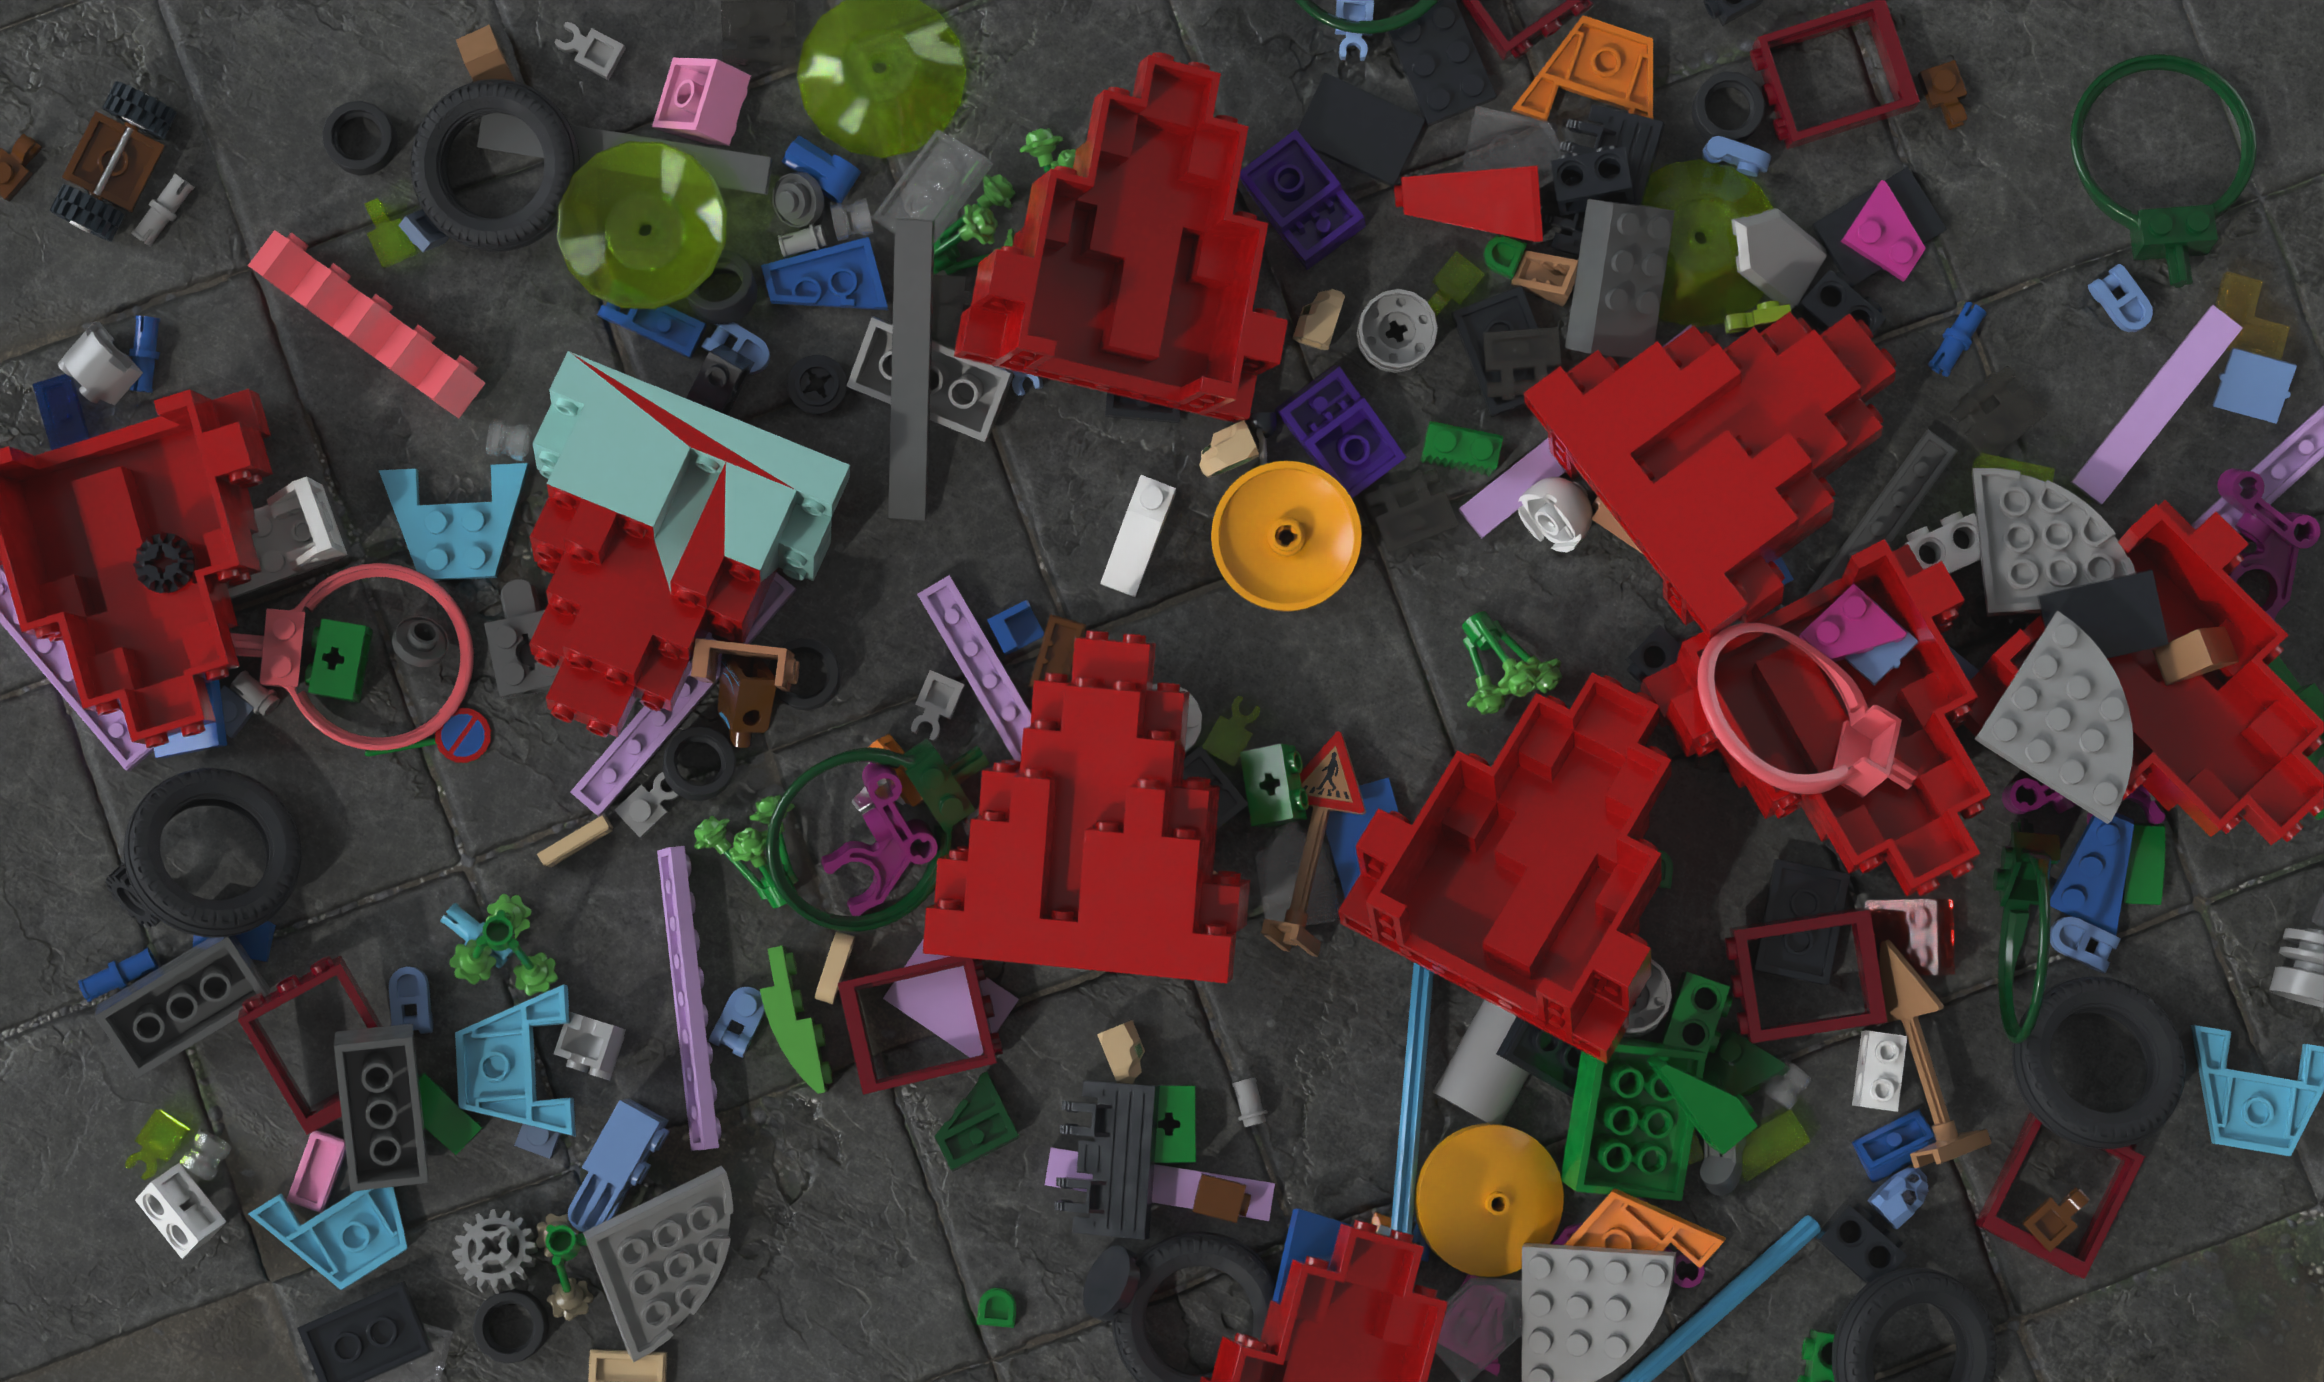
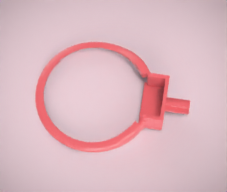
M371 563L344 569L316 585L294 609L279 610L267 608L264 636L230 633L237 656L262 658L259 684L263 686L284 687L292 696L299 710L314 727L331 739L358 749L393 750L412 745L429 737L439 730L457 711L467 693L472 678L474 665L473 641L469 626L460 607L451 595L434 580L418 571L400 565ZM371 577H388L406 581L430 594L449 615L455 627L460 646V667L457 681L443 707L434 717L420 727L404 734L390 737L361 736L339 728L316 709L305 690L298 693L296 688L299 686L305 609L307 608L310 612H313L328 595L338 588L353 581Z
M1749 622L1729 626L1717 633L1708 642L1701 655L1698 667L1697 681L1701 704L1711 728L1722 745L1750 773L1772 786L1799 794L1823 793L1841 785L1863 798L1887 778L1905 789H1909L1912 786L1913 780L1918 776V771L1894 757L1902 719L1878 705L1868 708L1862 692L1850 675L1818 649L1781 628L1768 624ZM1749 632H1763L1775 635L1804 651L1829 676L1839 691L1850 721L1846 720L1843 723L1832 770L1816 774H1794L1779 770L1757 757L1737 737L1721 710L1714 681L1716 661L1721 650L1729 641Z

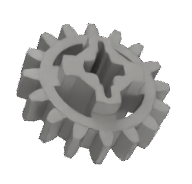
M495 1209L490 1210L489 1218L485 1220L478 1213L475 1215L477 1224L472 1226L465 1222L463 1227L467 1234L455 1237V1241L461 1247L452 1251L454 1258L460 1261L455 1267L460 1275L465 1274L464 1280L469 1286L477 1281V1287L480 1292L484 1293L488 1285H491L494 1292L499 1294L501 1285L505 1283L512 1290L515 1288L513 1279L519 1277L522 1280H526L528 1278L524 1272L525 1266L535 1267V1261L529 1256L538 1252L536 1244L530 1242L535 1236L531 1228L525 1229L526 1223L523 1218L519 1217L513 1222V1215L508 1210H506L502 1218H499ZM519 1240V1253L517 1258H515L514 1249L518 1246L517 1241ZM474 1244H475V1245H476V1251H477V1253L472 1257L473 1260H474V1261L472 1262V1261H471V1252H472V1248H473V1246H474ZM493 1248H494L495 1250H497V1251L501 1250L500 1253H498L497 1255H496L495 1253H493V1252H491V1253H489V1252H490Z

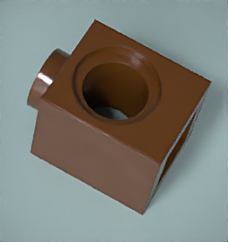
M1201 1173L1192 1212L1237 1223L1239 1215L1246 1217L1251 1194L1245 1193V1184Z

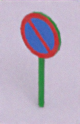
M458 708L453 716L435 732V737L423 739L412 745L393 750H366L365 756L370 757L437 744L438 750L447 759L456 763H470L478 760L487 751L491 743V729L488 721L479 712L470 708Z

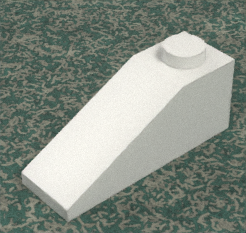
M1140 476L1102 577L1101 585L1136 597L1176 495V488L1146 476Z

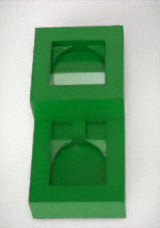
M2134 823L2122 902L2128 904L2161 905L2165 868L2164 824Z
M423 1072L419 1076L424 1127L452 1153L457 1155L481 1130L482 1126L467 1111L460 1109L459 1105L452 1099V1096Z

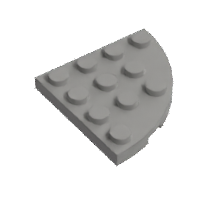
M1973 468L1972 482L1987 617L2041 613L2037 595L2136 573L2130 557H2127L2123 547L2118 543L2114 530L2100 514L2069 490L2048 480L2044 482L2020 474L2021 472L2015 470Z
M2057 611L1974 740L2109 824L2122 802L2132 767L2133 729L2129 706L2120 681L2100 648L2079 626Z
M722 1166L583 1232L620 1334L633 1362L648 1355L673 1336L672 1331L690 1313L694 1315L719 1277L730 1245L731 1238L728 1236L730 1214H733L731 1187L727 1172Z
M1524 1243L1522 1246V1382H1595L1626 1362L1643 1345L1664 1310L1674 1279L1676 1252Z

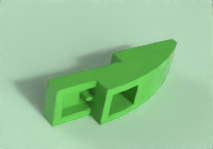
M786 946L768 948L774 986L762 988L760 993L771 1029L780 1048L802 1079L817 1094L828 1092L827 1084L833 1083L830 1062H823L820 1047L826 1046L824 1029L822 1024L816 1025L815 1018L799 1020L798 1013L804 1012V1004L800 989L794 990L791 975L797 974L794 953H787Z

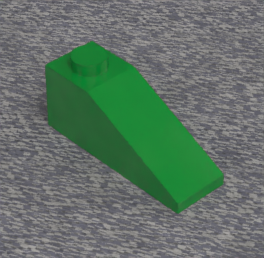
M1653 1055L1647 1059L1650 1066L1706 1143L1720 1154L1724 1155L1758 1127L1750 1116L1754 1112L1753 1108L1741 1094L1734 1096L1725 1089Z

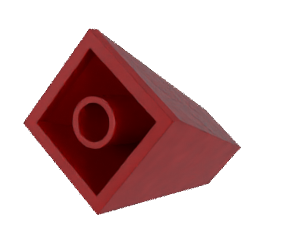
M1538 165L1401 177V185H1394L1395 206L1403 207L1404 215L1534 242L1543 241Z

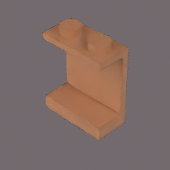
M695 639L691 677L700 682H716L719 654L778 660L775 686L781 691L790 692L791 683L797 684L800 663L796 661L794 654L786 648Z

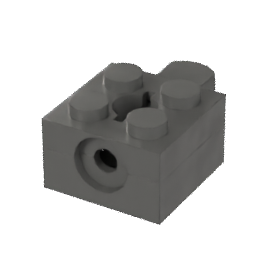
M515 579L508 582L501 590L500 596L505 619L484 623L499 697L505 700L549 691L560 668L558 665L555 668L546 667L538 663L534 659L535 656L531 654L529 643L545 610L541 611L537 589L525 580Z

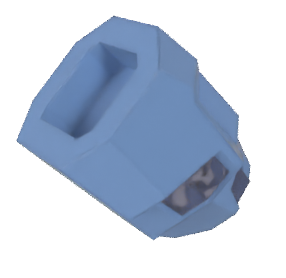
M1906 1168L1885 1181L1867 1201L1892 1228L1898 1229L1924 1203L1928 1194L1927 1176L1920 1168Z

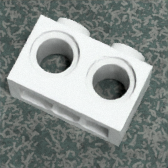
M1961 511L1941 519L1940 522L1943 527L1929 532L1927 526L1907 534L1906 537L1909 542L1899 547L1901 548L1908 544L1923 570L1942 561L1950 574L1981 560L1975 513L1963 517ZM1956 530L1963 531L1968 535L1969 545L1967 549H1961L1955 545L1953 534ZM1922 545H1927L1934 550L1935 561L1933 564H1927L1921 560L1919 549Z
M1861 1031L1852 1106L1898 1112L1907 1036L1875 1031Z
M180 1163L151 1181L135 1199L182 1259L208 1242L226 1223V1220Z

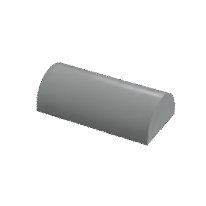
M875 316L871 318L846 386L891 404L893 323ZM932 340L930 420L986 442L1004 405L1012 382L1013 372L1001 367L954 357L955 348Z
M1484 999L1433 1093L1486 1123L1502 1124L1530 1075L1528 1072L1496 1054L1516 1016Z

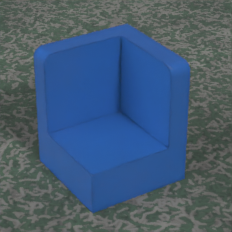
M1028 600L987 619L1005 656L1044 637V632Z

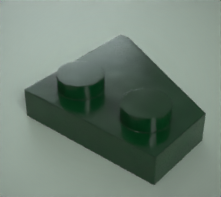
M1728 1028L1719 1040L1714 1054L1711 1053L1705 1061L1702 1079L1725 1089L1734 1096L1741 1094L1744 1097L1760 1090L1761 1084L1779 1074L1782 1077L1787 1074L1790 1068L1782 1061Z
M987 1071L980 1075L976 1085L967 1097L962 1099L949 1121L945 1122L934 1136L952 1172L1020 1138Z

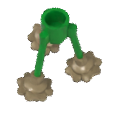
M548 1214L546 1216V1223L539 1222L537 1224L538 1238L535 1243L537 1247L544 1248L545 1256H553L552 1264L556 1267L561 1283L552 1286L553 1294L548 1296L547 1303L553 1308L554 1317L559 1318L564 1315L566 1320L571 1321L577 1315L588 1313V1304L594 1300V1296L588 1291L587 1282L579 1281L577 1283L575 1278H568L564 1266L565 1261L571 1260L578 1255L581 1246H587L586 1239L583 1233L578 1234L579 1230L571 1225L568 1214L562 1216Z

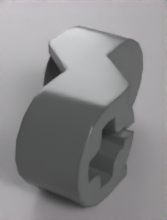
M1744 1137L1724 1155L1711 1148L1704 1140V1160L1701 1165L1700 1175L1707 1189L1712 1194H1729L1738 1185L1742 1175V1152L1747 1137Z

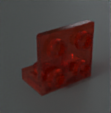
M1900 899L1866 901L1865 908L1870 909L1878 964L1881 942L1890 940L1919 975H1955L1953 900Z

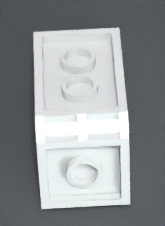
M307 476L292 481L267 499L268 505L254 510V517L259 532L254 533L252 539L262 572L251 575L252 580L250 582L228 589L231 599L338 561L347 555L322 484Z

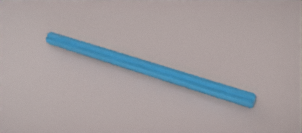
M1413 963L1391 1229L1411 1235L1434 976L1433 972L1416 963Z
M1809 1215L1802 1218L1618 1382L1653 1381L1819 1234L1821 1227L1818 1222Z

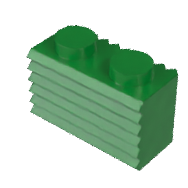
M1430 421L1426 429L1420 460L1422 463L1428 461L1430 465L1436 463L1437 466L1443 464L1445 468L1450 465L1452 470L1457 467L1459 471L1465 469L1466 472L1472 470L1474 474L1479 471L1481 476L1486 473L1490 477L1498 466L1503 436Z

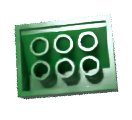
M1622 1037L1607 1064L1581 1050L1561 1170L1562 1182L1576 1192L1609 1194L1615 1188L1633 1197L1682 1201L1694 1125L1650 1066L1647 1059L1653 1055L1695 1076L1703 1078L1707 1053L1629 1037Z

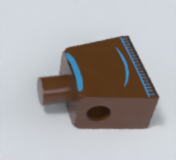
M726 654L721 656L718 714L730 730L729 742L734 747H750L752 734L764 733L769 728L776 691V677L761 658Z

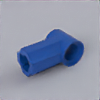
M799 135L792 141L782 159L783 165L794 172H805L814 177L821 186L823 195L839 204L842 203L861 174V171L847 160L835 154L833 156L829 155Z

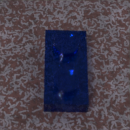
M64 374L32 384L51 450L90 438L73 377Z

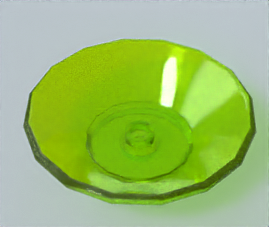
M919 0L842 1L819 18L804 41L797 72L804 109L820 132L849 152L881 158L916 151L941 134L961 105L966 78V67L959 39L939 12ZM884 63L887 68L883 73L879 74L873 71L874 65Z
M628 141L596 153L571 177L568 188L558 205L557 241L568 271L591 295L620 308L657 309L688 297L712 275L726 245L727 209L716 180L692 155L663 142ZM643 225H650L652 227L651 233L647 236L639 234L640 227Z
M1701 159L1667 164L1652 173L1642 205L1675 210L1658 317L1666 321L1700 327L1724 323L1727 315L1744 313L1755 306L1764 293L1737 272L1736 256H1738L1737 236L1733 235L1732 220L1774 209L1760 186L1732 166L1709 163ZM1697 232L1704 233L1707 236V242L1704 244L1698 243L1695 240V234Z

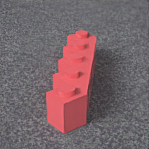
M274 230L248 266L459 419L485 385V382L474 374L478 368L461 355L454 360L432 344L436 337L417 324L413 330L390 313L393 306L377 294L370 299L348 283L351 276L333 263L330 268H327L305 252L309 245L296 235L290 233L286 238Z

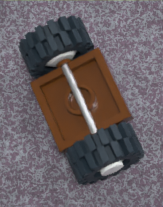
M115 81L102 108L112 116L125 122L124 125L95 111L62 175L64 180L88 191L89 194L63 184L49 210L75 227L109 242H112L125 215L112 206L103 203V199L132 213L165 149V145L139 133V129L153 137L164 140L177 115L174 109L166 106L163 102L118 81Z

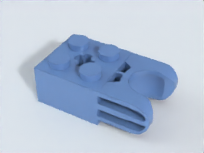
M631 1099L619 1100L582 1166L583 1169L589 1172L568 1209V1218L574 1228L585 1232L615 1217L630 1188L636 1186L637 1183L640 1185L651 1167V1164L646 1161L651 1152L659 1151L670 1133V1131L665 1129L669 1120Z

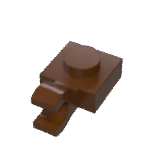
M1953 60L1920 71L1918 78L1929 108L1933 109L1941 106L1949 130L1963 126V121L1967 120V115L1959 100L1967 96V91L1956 61Z
M22 134L15 142L11 153L0 148V196L9 202L33 175L25 166L42 149V146L25 134Z
M2075 1187L2059 1204L2049 1197L2021 1223L2048 1252H2051L2078 1227L2071 1217L2085 1206L2090 1199L2080 1188Z

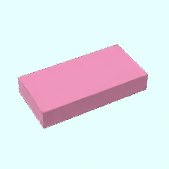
M318 1129L310 1134L286 1201L319 1213L326 1210L346 1155L344 1138Z

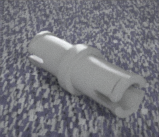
M174 173L173 178L157 200L152 199L148 205L151 208L131 234L140 241H144L149 247H152L153 242L169 220L173 222L176 219L177 215L175 212L195 187Z

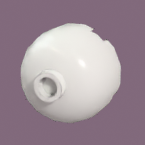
M1559 477L1545 478L1528 488L1518 500L1522 501L1523 506L1518 508V513L1525 527L1540 542L1545 536L1549 541L1555 543L1551 547L1555 551L1567 553L1574 550L1583 541L1592 525L1593 510L1584 487L1576 482Z

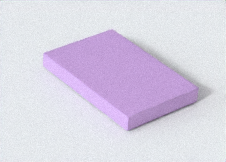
M923 939L905 967L950 956L923 954ZM964 966L894 982L883 997L887 1002L971 1058L983 1054ZM986 977V980L980 981L983 996L990 995L995 1017L988 1019L991 1032L994 1033L998 1032L1019 999Z

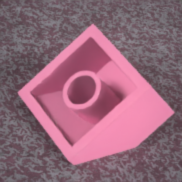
M673 57L652 128L705 144L730 146L731 139L736 132V123L742 103L747 96V87L751 75L718 59Z

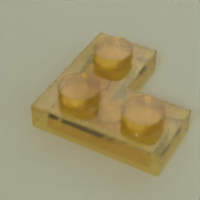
M2228 271L2225 272L2222 276L2215 307L2243 327L2225 351L2231 352L2232 347L2281 360L2290 326L2254 317L2263 281Z

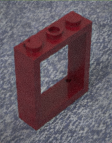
M1460 0L1503 61L1511 55L1515 59L1521 57L1533 47L1531 42L1542 34L1545 38H1548L1562 28L1563 23L1561 21L1572 13L1575 17H1578L1594 5L1591 0H1566L1507 41L1479 0Z
M1874 0L1759 36L1752 46L1753 50H1750L1752 65L1756 72L1761 71L1765 83L1762 85L1765 103L1767 106L1772 105L1777 118L1773 120L1775 134L1779 141L1784 140L1787 150L1913 111L1920 103L1886 0ZM1868 21L1894 101L1797 131L1771 51Z
M1861 907L1730 928L1731 937L1725 938L1728 960H1735L1737 973L1736 975H1731V985L1734 997H1740L1742 1012L1737 1013V1022L1740 1035L1746 1034L1749 1042L1757 1043L1887 1023L1870 909ZM1851 924L1865 1012L1761 1028L1747 940Z
M341 955L333 960L330 956L320 959L310 966L311 972L300 978L296 975L285 978L276 985V991L265 997L262 993L250 997L242 1003L243 1009L239 1010L238 1015L239 1023L306 1135L342 1116L339 1091L310 1107L259 1022L258 1017L324 981L337 976L366 1027H383Z
M950 956L838 983L863 1095L999 1063L997 1055L1003 1054V1048L999 1032L992 1033L988 1018L995 1017L990 995L983 996L980 981L986 980L982 959ZM964 966L984 1055L878 1079L858 991Z
M2030 1111L1974 1225L2077 1278L2085 1279L2145 1156L2135 1152L2136 1144L2116 1149H2100L2121 1161L2074 1256L2056 1247L2051 1252H2048L2033 1235L1996 1217L2042 1124Z

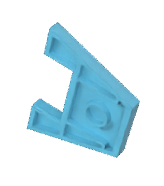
M530 464L491 465L492 502L437 505L419 504V476L417 469L379 470L416 571L434 581L497 578Z
M563 984L455 1032L458 1103L460 1109L576 1137L574 1099L562 1098L537 1101L533 1027L570 1023L567 985Z
M2191 1025L2212 1144L2291 1156L2324 1092V1047L2310 1044L2302 1045L2298 1079L2296 1081L2226 1069L2231 1031Z
M394 1187L355 1191L303 1225L299 1222L282 1193L248 1213V1215L340 1290L349 1287L408 1249Z

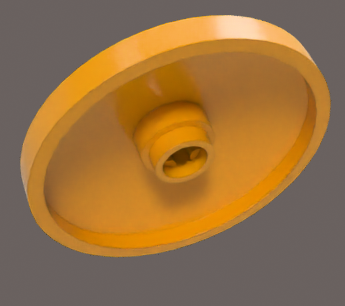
M1296 461L1267 463L1239 477L1221 498L1215 511L1211 531L1215 561L1222 576L1231 588L1252 604L1268 610L1282 612L1300 611L1314 607L1338 592L1347 582L1357 564L1362 536L1359 514L1346 489L1325 471ZM1285 531H1289L1294 535V540L1289 545H1284L1279 540L1280 535Z
M1485 1123L1462 1128L1446 1137L1435 1147L1419 1173L1415 1188L1414 1208L1417 1224L1424 1240L1441 1260L1470 1275L1496 1277L1522 1269V1246L1524 1243L1550 1244L1561 1221L1564 1191L1556 1163L1545 1147L1536 1139L1510 1126ZM1494 1198L1497 1199V1204L1495 1205V1207L1492 1206V1201Z

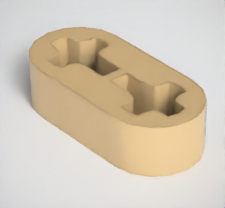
M840 931L836 932L816 990L815 999L834 1004L839 992L838 983L843 980L854 946L855 936Z

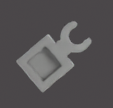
M565 22V30L573 33L574 37L569 43L556 39L554 43L557 48L564 53L577 52L578 54L574 59L577 65L609 81L626 49L625 45L593 28L585 37L575 24Z
M929 670L915 704L925 710L923 715L914 719L911 732L917 734L922 723H930L933 731L929 739L935 741L941 731L938 722L940 716L951 720L965 684Z
M663 772L655 778L653 789L650 792L643 785H640L614 810L640 838H643L669 813L662 804L666 800H674L680 796L674 791L665 792L663 790L662 784L665 781Z

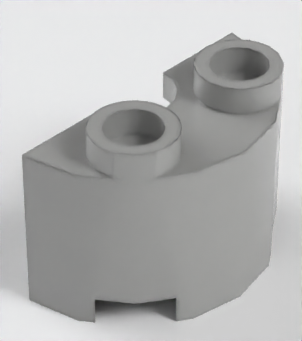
M92 322L58 362V366L65 374L75 378L82 385L79 391L89 401L98 403L101 399L116 405L143 372L128 355L122 353L114 346V338L100 322Z
M569 1011L570 1023L563 1024L554 1055L568 1059L566 1067L587 1073L590 1066V1075L610 1081L626 1029Z

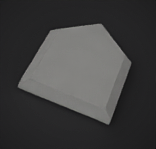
M1776 208L1763 211L1757 215L1733 219V235L1737 236L1738 256H1736L1737 272L1770 299L1779 301L1780 306L1790 304L1791 310L1795 308L1827 256L1826 248Z

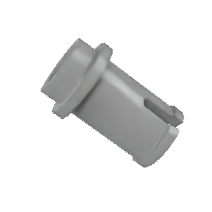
M811 223L809 228L785 235H778L780 249L785 259L789 256L814 249L817 251L821 247L827 246L826 235L821 224L815 226L814 223Z
M246 670L242 671L231 683L230 689L253 706V712L256 715L268 716L280 702V699L276 697L277 693L274 689H266L249 675V672Z
M1256 1077L1232 1083L1241 1112L1238 1120H1243L1244 1127L1266 1122L1265 1114H1268V1111L1263 1110Z

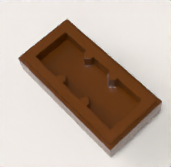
M1050 614L1029 687L1033 688L1034 680L1045 679V673L1047 672L1068 674L1067 681L1071 680L1075 638L1084 636L1086 624Z

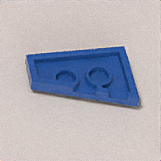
M869 237L761 265L772 304L889 310Z
M2117 812L2109 824L2094 815L2091 817L2050 893L2051 907L2116 936L2132 843L2134 820Z

